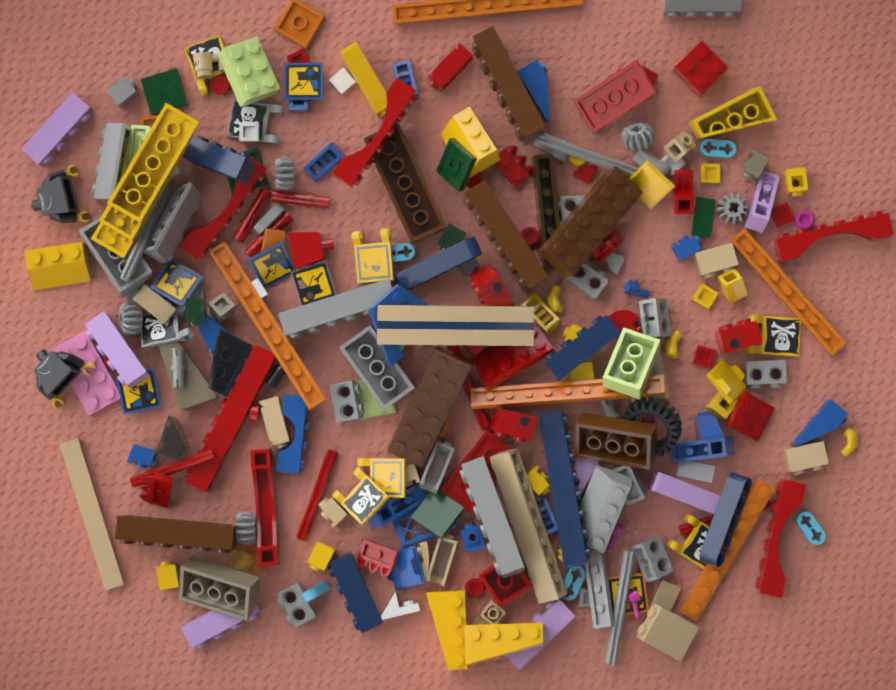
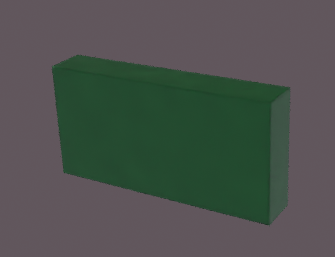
M695 198L691 235L711 237L715 199Z

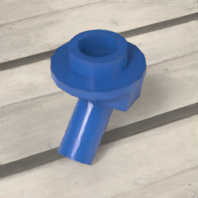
M630 279L623 286L625 289L623 293L629 296L633 294L638 297L648 298L650 295L649 290L638 289L640 285L637 279L635 281Z

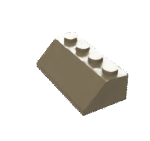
M192 556L180 568L179 600L248 621L260 593L261 577Z

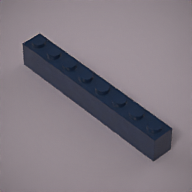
M562 410L539 413L564 567L589 564L588 559H591L590 548L585 545L588 535L586 528H582L581 522L585 520L583 509H579L578 502L581 501L580 490H576L575 487L578 477L577 472L572 470V463H575L573 452H569L568 447L571 444L570 433H566L565 426L568 425L567 415L563 414Z

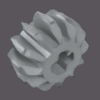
M644 121L640 123L635 122V124H629L628 127L623 129L622 141L627 150H632L633 152L636 150L641 151L653 145L655 134L649 123H644Z
M282 157L275 161V184L277 189L288 190L293 189L295 186V164L292 158Z
M730 192L729 197L724 194L722 196L724 201L719 200L717 202L718 205L722 206L716 209L717 212H722L718 217L722 219L725 216V224L730 219L732 225L736 224V219L741 223L743 222L742 216H748V213L743 211L749 209L748 205L743 206L747 199L739 200L741 197L740 193L737 194L736 198H734L733 192ZM730 204H732V206H736V213H734V211H729V208L731 207Z
M138 303L122 304L118 312L120 331L123 335L128 336L139 334L143 326L141 307Z
M238 513L235 525L236 541L240 544L255 543L257 537L255 513Z

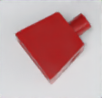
M319 232L288 233L295 270L324 261V251L334 249L333 239L321 240Z

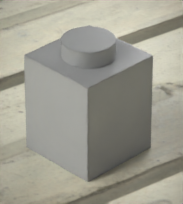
M122 77L106 90L120 108H123L139 95L135 90L138 86L131 78L127 80L125 77Z

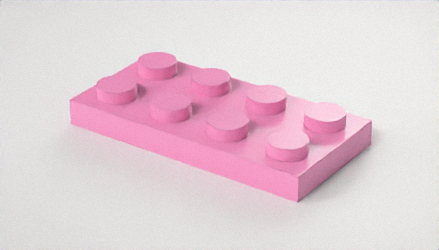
M85 331L52 349L53 352L64 351L74 354L83 359L84 363L92 362L96 365V369L90 366L87 367V370L93 373L89 376L84 373L83 368H80L82 372L71 383L88 416L95 414L120 399L118 386L94 343Z

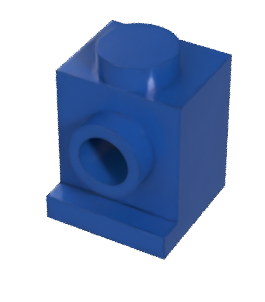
M687 235L678 240V245L676 242L670 245L680 262L700 251L702 243L697 235L691 238Z
M133 444L127 462L131 464L136 461L137 466L145 469L147 466L155 468L159 460L158 452L138 444Z
M473 522L464 525V529L460 530L467 553L486 548L479 524L474 525ZM475 534L476 540H469V535Z

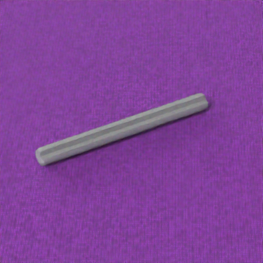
M541 134L538 139V144L593 164L608 169L617 166L627 176H631L638 169L635 166L545 134Z
M167 184L137 238L120 277L125 282H130L170 194L172 188L170 184Z
M625 550L623 554L613 613L614 626L611 627L605 663L611 666H615L617 662L635 556L633 551Z

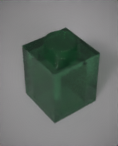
M449 223L438 242V245L441 246L439 250L443 251L461 242L466 232Z
M186 298L184 322L189 323L190 327H201V324H206L208 301L205 299Z

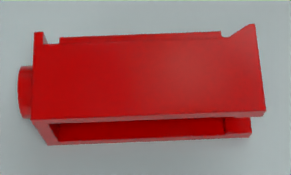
M459 42L458 48H454L431 72V75H428L429 85L435 90L443 91L470 63L473 55Z

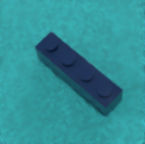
M198 136V138L192 137L182 158L247 185L256 166V163L250 160L251 156L243 152L236 154L237 151L228 146L223 149V145L215 141L208 143L209 140L202 136Z
M599 315L592 321L593 326L589 329L586 327L582 328L576 333L578 336L572 341L569 338L561 345L563 349L557 353L554 350L546 356L547 361L545 365L558 381L621 334L607 315L604 317Z
M350 552L329 562L330 567H328L332 578L336 577L339 583L336 585L339 594H344L347 600L344 604L348 613L352 612L355 619L352 621L356 630L360 629L361 633H364L383 624L382 617L352 553Z

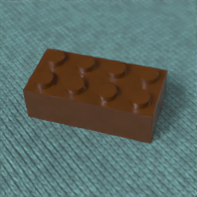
M584 412L576 422L575 457L648 470L651 469L656 460L657 425Z

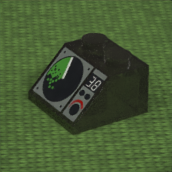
M167 417L155 453L176 460H182L188 456L190 446H188L189 441L177 417Z

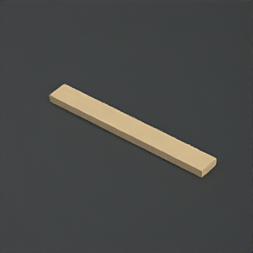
M76 438L60 443L105 591L124 585L122 573L80 440Z

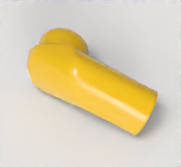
M553 284L547 297V303L553 312L561 313L564 306L560 303L558 295L562 288Z
M677 330L665 342L666 354L673 360L677 359L680 355L677 343L683 337Z
M851 428L846 429L844 432L847 444L840 451L846 458L858 446V434Z

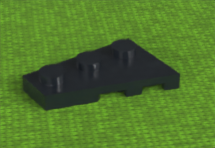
M218 328L208 388L227 397L253 345Z

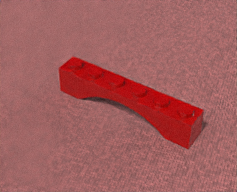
M399 78L395 79L386 93V114L379 132L363 149L341 159L332 172L335 178L350 188L360 184L363 179L362 173L365 169L369 170L374 163L373 157L376 153H381L385 146L383 144L387 137L390 139L396 130L394 126L398 121L402 122L407 114L405 110L408 105L412 106L415 103L417 96H415L416 90Z
M253 157L250 160L255 162L256 166L247 185L235 181L233 194L225 209L209 223L190 229L178 245L196 260L199 257L204 258L209 251L208 245L211 242L215 243L221 235L218 232L222 227L226 228L232 221L230 216L233 212L237 213L244 205L242 203L243 199L246 196L249 198L255 190L253 187L257 181L261 182L266 176L265 170L267 168Z
M882 211L873 212L871 217L864 218V215L856 216L850 222H845V219L835 221L834 225L829 227L826 224L815 226L816 230L808 231V228L796 231L797 234L790 235L789 232L780 234L778 239L774 240L778 261L781 263L798 259L814 242L830 235L853 234L870 241L891 237L894 235L889 212L884 214Z
M250 450L256 504L259 567L279 565L272 450Z
M780 479V482L776 484L775 493L777 498L771 506L773 517L772 520L768 521L767 525L769 536L768 539L764 540L763 550H765L764 558L761 557L759 562L761 573L760 577L757 576L755 581V588H757L758 593L779 598L783 597L786 578L779 562V537L787 518L803 503L806 484Z

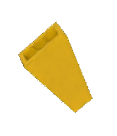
M355 42L340 51L341 58L376 116L381 115L383 117L386 114L387 106L386 91L359 45Z

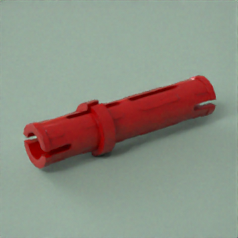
M260 188L245 218L240 221L241 225L233 236L235 240L244 243L248 233L254 228V223L269 196H271L270 192Z
M273 190L272 202L304 205L308 208L313 206L329 209L330 196L325 197L314 195L313 193L300 194ZM283 197L299 198V200L286 199ZM303 199L318 200L319 202L304 201Z
M285 211L267 229L282 231L293 221V218ZM265 231L260 236L257 235L255 237L256 240L244 250L250 258L261 251Z

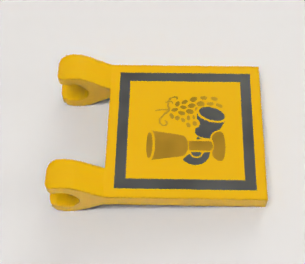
M390 228L380 230L381 243L363 244V232H352L357 283L376 282L385 279L394 280L391 246L392 231Z
M357 459L358 466H370V479L389 497L406 498V459Z

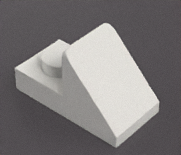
M395 592L381 616L382 620L420 611L419 602L414 603V600L402 602L403 606H400L397 593Z

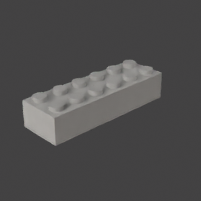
M390 279L278 313L285 336L293 340L303 337L302 333L309 331L310 334L321 331L320 327L327 326L332 328L340 325L339 321L346 320L351 322L357 320V316L362 314L365 317L370 316L368 309L392 289Z
M484 457L461 464L463 470H460L463 482L469 484L470 488L466 490L471 502L475 501L476 506L473 509L477 519L482 520L483 525H480L484 538L489 539L490 543L487 544L491 557L495 556L496 562H493L497 574H502L503 578L525 571L523 561Z

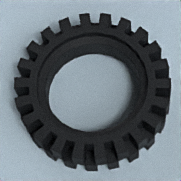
M651 396L648 400L646 397H642L640 401L636 399L628 406L621 419L635 421L638 415L644 413L658 416L667 427V436L662 440H657L656 456L658 454L660 457L664 456L665 452L668 454L675 447L681 436L682 421L678 420L680 415L678 413L673 414L676 410L674 407L667 408L668 402L662 405V399L660 398L656 402H654V397Z

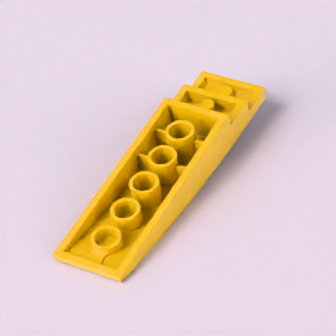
M165 103L108 200V206L101 216L100 224L91 240L124 259L127 257L179 164L200 123L199 121Z

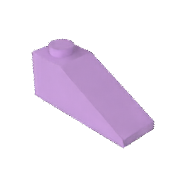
M762 171L744 227L763 233L770 218L780 176Z

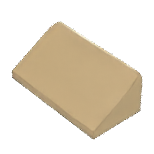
M662 580L651 607L656 603L671 611L681 587Z

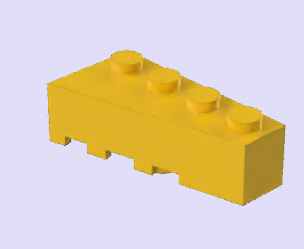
M757 86L688 123L696 139L774 121L777 118L761 86Z
M465 590L426 591L448 670L468 669L465 657Z
M544 623L465 625V657L467 666L546 644Z

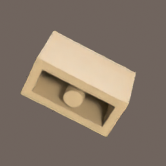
M732 243L693 254L699 277L704 276L705 279L716 276L715 272L723 270V273H726L739 265Z
M824 441L783 449L788 472H793L794 475L805 473V469L812 468L813 471L824 469V465L829 464Z

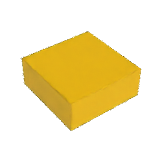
M701 163L700 183L719 184L720 164Z
M702 283L692 300L708 310L717 297L718 292Z

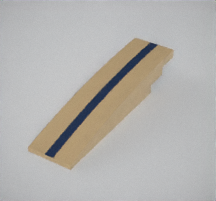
M378 305L377 345L534 346V307Z

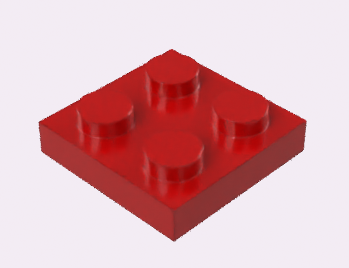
M742 391L726 426L759 442L775 407L746 391Z

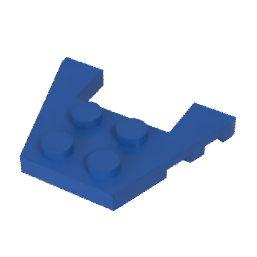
M396 285L370 307L368 311L377 333L378 305H430L402 286ZM381 345L389 366H393L404 356L397 345Z

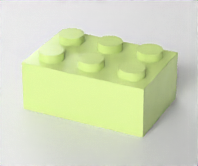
M258 37L224 47L218 54L240 107L272 97L280 90Z
M623 327L603 375V387L640 399L660 351V340Z

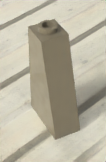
M180 341L158 346L172 388L171 349L184 348ZM184 348V366H186V370H184L185 387L173 388L179 408L182 411L219 398L215 391L208 388V380Z

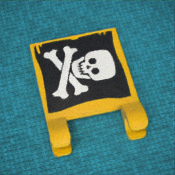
M220 35L184 48L202 96L209 94L205 81L208 79L197 78L193 55L200 52L219 54L224 48ZM212 62L213 71L211 78L225 73V71H219L218 62Z
M749 316L751 322L757 320V324H762L761 337L763 343H761V346L753 345L747 347L748 354L799 357L801 322L798 318Z
M357 467L353 474L361 482L347 497L338 490L332 496L364 526L390 497Z
M687 514L684 520L694 526L693 531L683 546L672 539L667 545L704 569L707 563L700 561L699 556L709 526L692 515Z

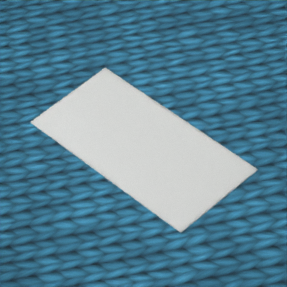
M693 461L679 462L676 476L712 483L715 466Z

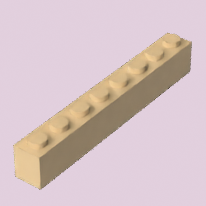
M518 447L499 452L489 457L491 467L495 472L504 505L507 507L510 523L513 525L516 540L522 551V558L526 563L535 596L538 598L539 604L558 600L566 595L567 591Z

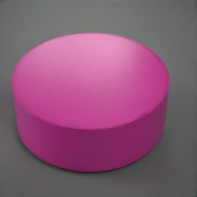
M802 210L795 215L794 223L799 229H809L814 224V216L810 211Z

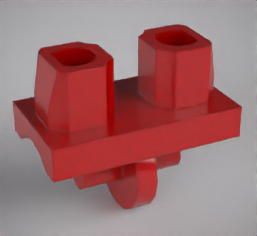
M613 228L592 255L600 263H603L625 238Z

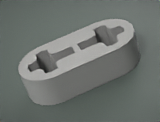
M277 203L253 229L261 235L265 229L269 228L285 212V209Z

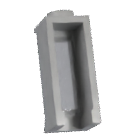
M441 441V443L436 442L420 481V488L437 494L455 449L451 447L450 443Z

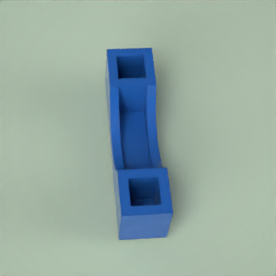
M284 395L282 414L293 422L295 438L287 449L278 452L277 472L300 474L301 470H304L305 459L302 458V453L307 448V440L304 439V434L309 430V420H306V416L311 410L308 409L301 396Z

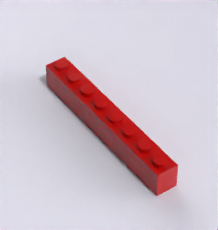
M258 345L251 348L247 356L248 360L246 364H243L239 372L240 376L230 390L229 398H224L220 406L222 409L220 415H216L211 425L214 427L211 433L207 432L203 439L205 445L202 450H198L196 453L199 454L214 449L217 458L193 468L191 467L185 474L187 478L186 483L204 492H209L251 409V405L255 402L276 360L272 352Z

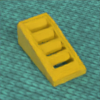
M534 293L521 306L530 307L537 301L538 304L534 307V313L543 307L537 315L534 314V321L546 335H549L561 324V320ZM548 313L549 315L541 321L540 318Z

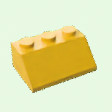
M470 107L454 115L440 134L446 145L449 138H455L477 158L469 178L500 161L496 147Z
M83 242L25 251L27 270L34 290L92 282L87 247Z

